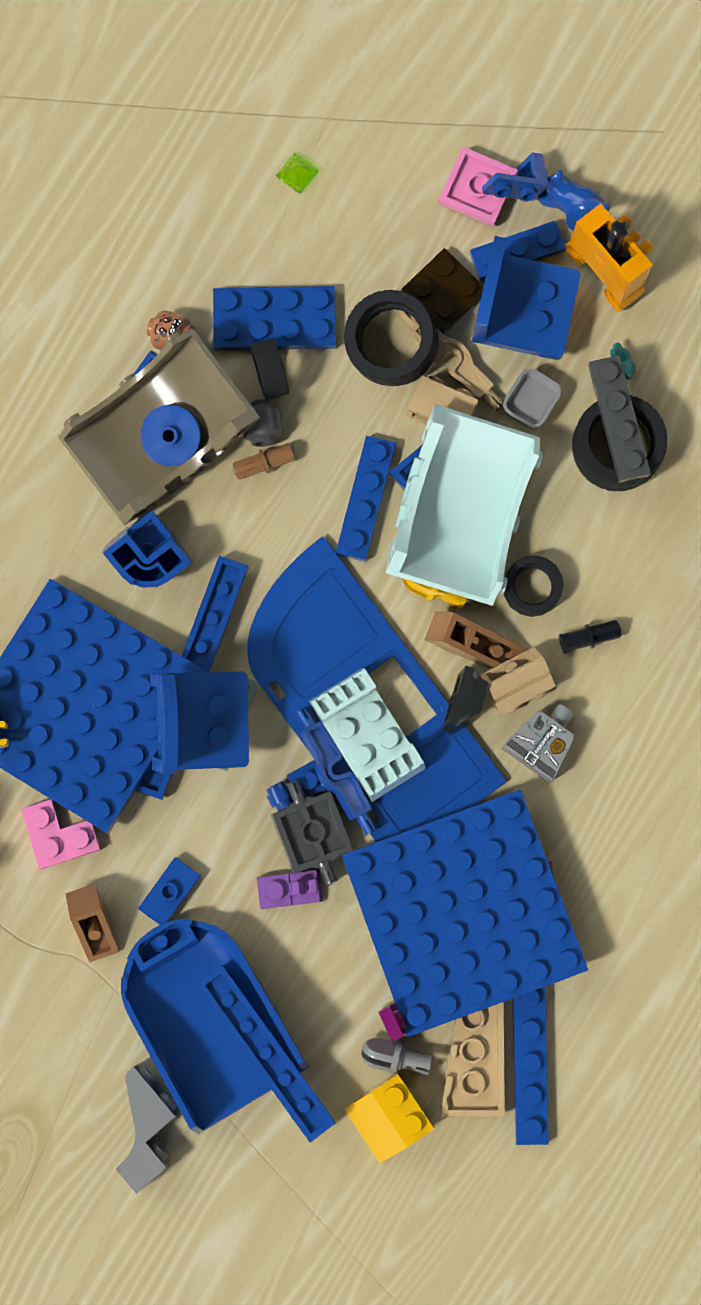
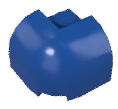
M152 509L130 527L127 526L104 547L102 552L122 578L131 585L142 588L158 587L168 582L191 564V559L183 546Z

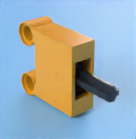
M600 203L576 222L571 240L565 244V247L570 257L578 265L582 266L587 263L607 286L604 290L606 299L614 309L620 312L645 293L643 285L653 265L645 255L653 250V245L650 241L645 240L637 246L636 243L641 240V236L635 230L628 234L627 230L629 225H631L629 216L624 214L615 221Z

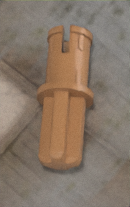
M286 443L265 452L261 449L259 454L234 462L233 470L237 479L241 480L264 471L270 473L269 469L288 462H294L295 459L290 444Z

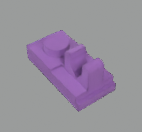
M320 870L257 877L260 909L323 902Z

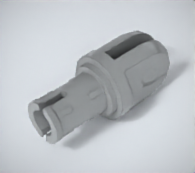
M382 1038L367 1040L361 1052L362 1060L368 1066L394 1074L396 1071L403 1069L428 1076L432 1061V1055L406 1050L405 1046H402V1042H392Z

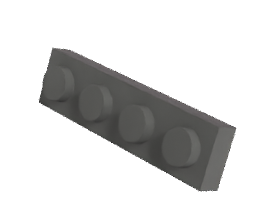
M620 355L590 361L588 368L618 483L648 477L651 473Z

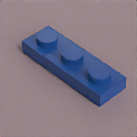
M552 221L505 237L507 241L504 254L539 261L565 252L566 247L556 221ZM493 242L470 250L469 254L480 281L486 278Z

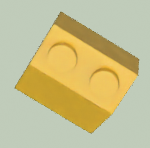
M397 1072L344 1108L379 1163L408 1148L434 1130V1127Z

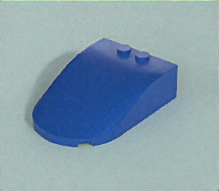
M193 919L174 920L153 928L134 945L127 957L128 960L123 977H121L122 1001L133 1026L190 1130L200 1134L271 1091L269 1085L196 985L221 965L225 967L300 1073L309 1068L242 951L223 930L212 924L194 921Z

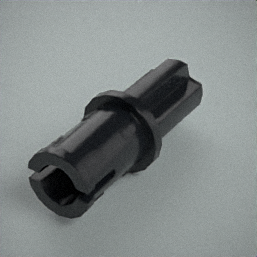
M614 620L591 627L586 624L583 629L558 634L562 652L565 654L569 651L588 646L593 649L595 644L618 639L622 636V631L618 621Z

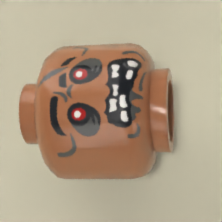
M163 310L155 318L150 319L147 326V335L150 336L152 346L162 350L166 346L164 341L176 331L182 334L191 328L194 330V326L191 325L188 317Z

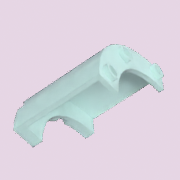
M434 404L421 440H423L419 456L414 458L395 523L398 532L390 545L386 573L493 606L497 595H503L508 578L504 577L506 558L511 536L517 532L520 524V516H517L524 492L533 469L539 468L543 458V451H540V437Z

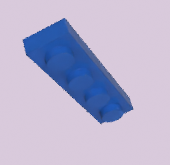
M366 435L336 555L366 562L396 446L395 442Z

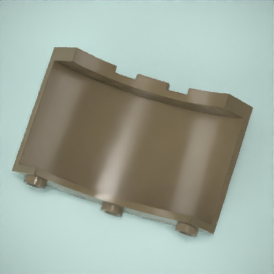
M193 328L182 334L179 331L171 334L164 341L166 346L136 375L132 373L119 383L121 388L80 416L76 413L63 423L65 426L64 430L58 436L124 526L156 505V500L168 493L167 490L172 494L195 477L227 450L225 446L229 442L243 436L260 418ZM163 405H179L188 409L198 418L202 427L203 441L198 452L180 466H163L154 462L145 453L141 444L140 430L144 419L152 410ZM168 430L166 438L170 442L173 441L175 437L174 432Z

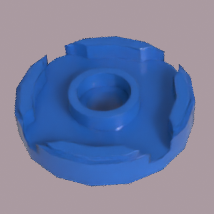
M163 405L152 410L144 419L140 430L141 444L145 453L154 462L163 466H180L198 452L203 441L202 427L198 418L188 409L179 405ZM168 430H172L175 435L174 440L171 442L166 438Z

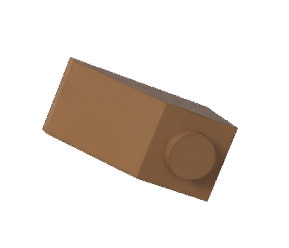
M96 883L65 893L70 920L88 961L92 962L118 953L117 941Z

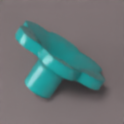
M617 342L613 344L610 355L611 357L620 355L625 378L628 380L632 378L635 366L631 361L629 351Z

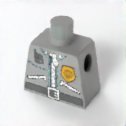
M562 704L556 707L550 717L539 710L506 741L501 749L547 783H551L575 737L565 729L574 713Z

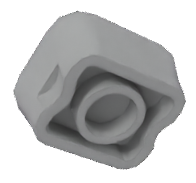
M532 368L525 369L505 397L503 407L508 417L519 421L524 427L533 430L545 422L559 400L562 391L558 383Z

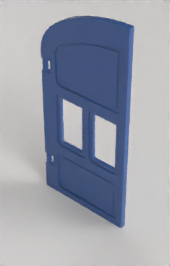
M322 536L309 546L275 581L260 604L252 622L248 636L247 655L251 672L256 681L309 751L300 735L304 728L295 713L307 707L314 722H320L321 720L309 700L359 669L364 668L370 674L394 657L436 715L410 735H405L409 743L413 744L419 753L426 769L373 802L359 782L363 794L372 808L371 810L379 819V822L375 824L377 830L370 833L375 842H379L475 806L507 781L466 726L454 734L441 730L449 706L448 702ZM274 682H277L286 694L281 700L270 686ZM344 757L335 766H332V772L335 775H341L348 771L352 772Z

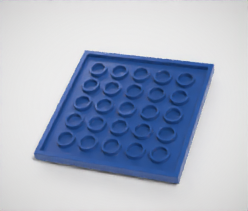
M49 579L0 656V721L8 724V729L0 730V740L8 739L10 741L8 747L0 748V768L109 834L151 767L152 757H157L158 729L156 723L157 687H151L150 673L207 671L54 580Z
M520 789L342 855L395 1005L406 1025L404 1029L407 1037L589 970Z

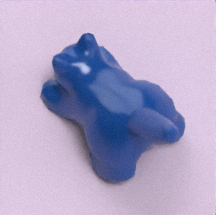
M558 170L555 174L547 177L549 186L545 189L546 192H542L537 197V200L543 206L563 211L566 215V225L573 231L576 222L600 203L607 211L610 209V206L604 202L596 189L590 186H580L572 182L563 174L562 170Z

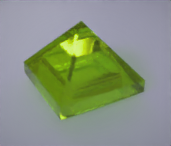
M294 152L276 174V177L301 194L317 174L318 169Z

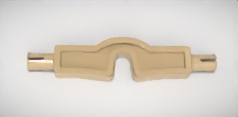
M402 311L398 317L411 328L410 336L420 344L422 337L419 324L414 317ZM438 330V349L434 362L439 363L448 355L456 356L457 361L448 371L450 378L464 389L472 392L474 398L478 399V401L483 398L497 411L504 401L492 391L493 382L473 364L470 352L461 342L451 337H445Z

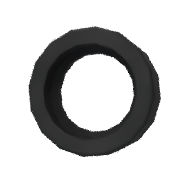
M271 338L251 344L253 361L265 400L289 394L284 366L275 339Z
M537 555L525 556L514 562L506 573L505 577L508 580L504 597L509 606L521 615L529 617L542 616L551 611L561 598L563 590L562 575L557 566L547 558ZM535 568L542 570L551 581L550 595L541 603H526L515 592L516 578L526 569Z

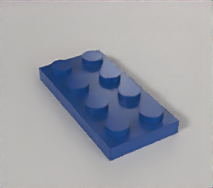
M335 286L213 288L214 351L251 350V344L271 338L275 339L278 349H336Z

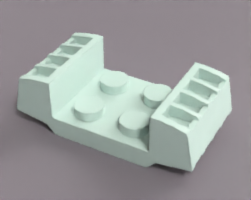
M361 668L309 700L330 737L341 751L350 769L356 775L357 780L373 802L426 768L414 745L409 743L376 691L377 687L367 671Z

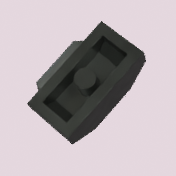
M465 666L458 673L442 725V731L454 734L469 725L471 718L481 712L489 683L478 676L475 668Z

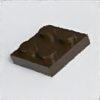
M444 248L401 291L419 299L431 313L437 328L445 334L481 299L484 286Z

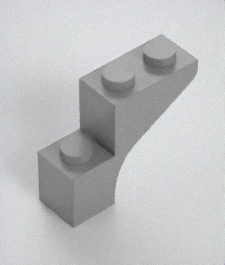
M136 1065L125 1076L135 1127V1142L128 1157L116 1170L137 1194L168 1167L169 1164L165 1161L168 1155L157 1142L152 1145L149 1139L178 1114L174 1110L177 1104L167 1092L160 1094L153 1085L156 1079L146 1067L140 1070Z

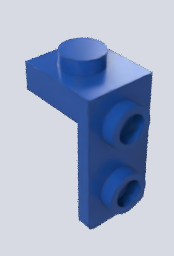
M532 152L516 168L518 176L504 173L494 174L482 186L483 194L495 195L498 198L520 199L524 202L535 200L549 186L543 154Z

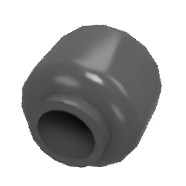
M254 400L251 402V406L260 418L243 437L255 447L274 445L276 439L280 438L283 433L281 411L277 406L270 405L269 400Z

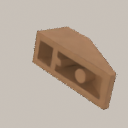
M435 611L424 639L450 653L491 669L528 650L454 612Z

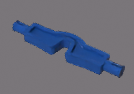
M307 707L298 710L295 715L304 728L300 735L315 760V772L320 783L327 791H331L337 797L349 820L357 819L365 836L377 830L367 813L372 808L363 794L356 775L350 771L341 775H335L332 772V766H335L343 759L341 751L328 734L321 721L314 722Z

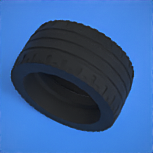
M384 290L368 295L354 307L346 321L344 343L350 361L365 378L380 385L400 386L420 378L432 365L438 349V330L431 313L419 299L403 291ZM394 309L405 311L414 317L420 326L422 338L419 349L413 358L401 366L386 368L376 365L368 359L363 350L362 336L364 329L370 320L381 312Z
M630 395L638 425L645 431L649 440V452L646 458L651 474L648 477L618 483L616 471L602 465L595 458L590 448V434L593 427L602 419L598 402L592 404L582 414L575 428L572 439V451L576 466L579 468L580 473L587 478L586 480L601 489L618 492L634 489L647 482L656 473L665 457L667 430L663 419L652 405L636 396Z

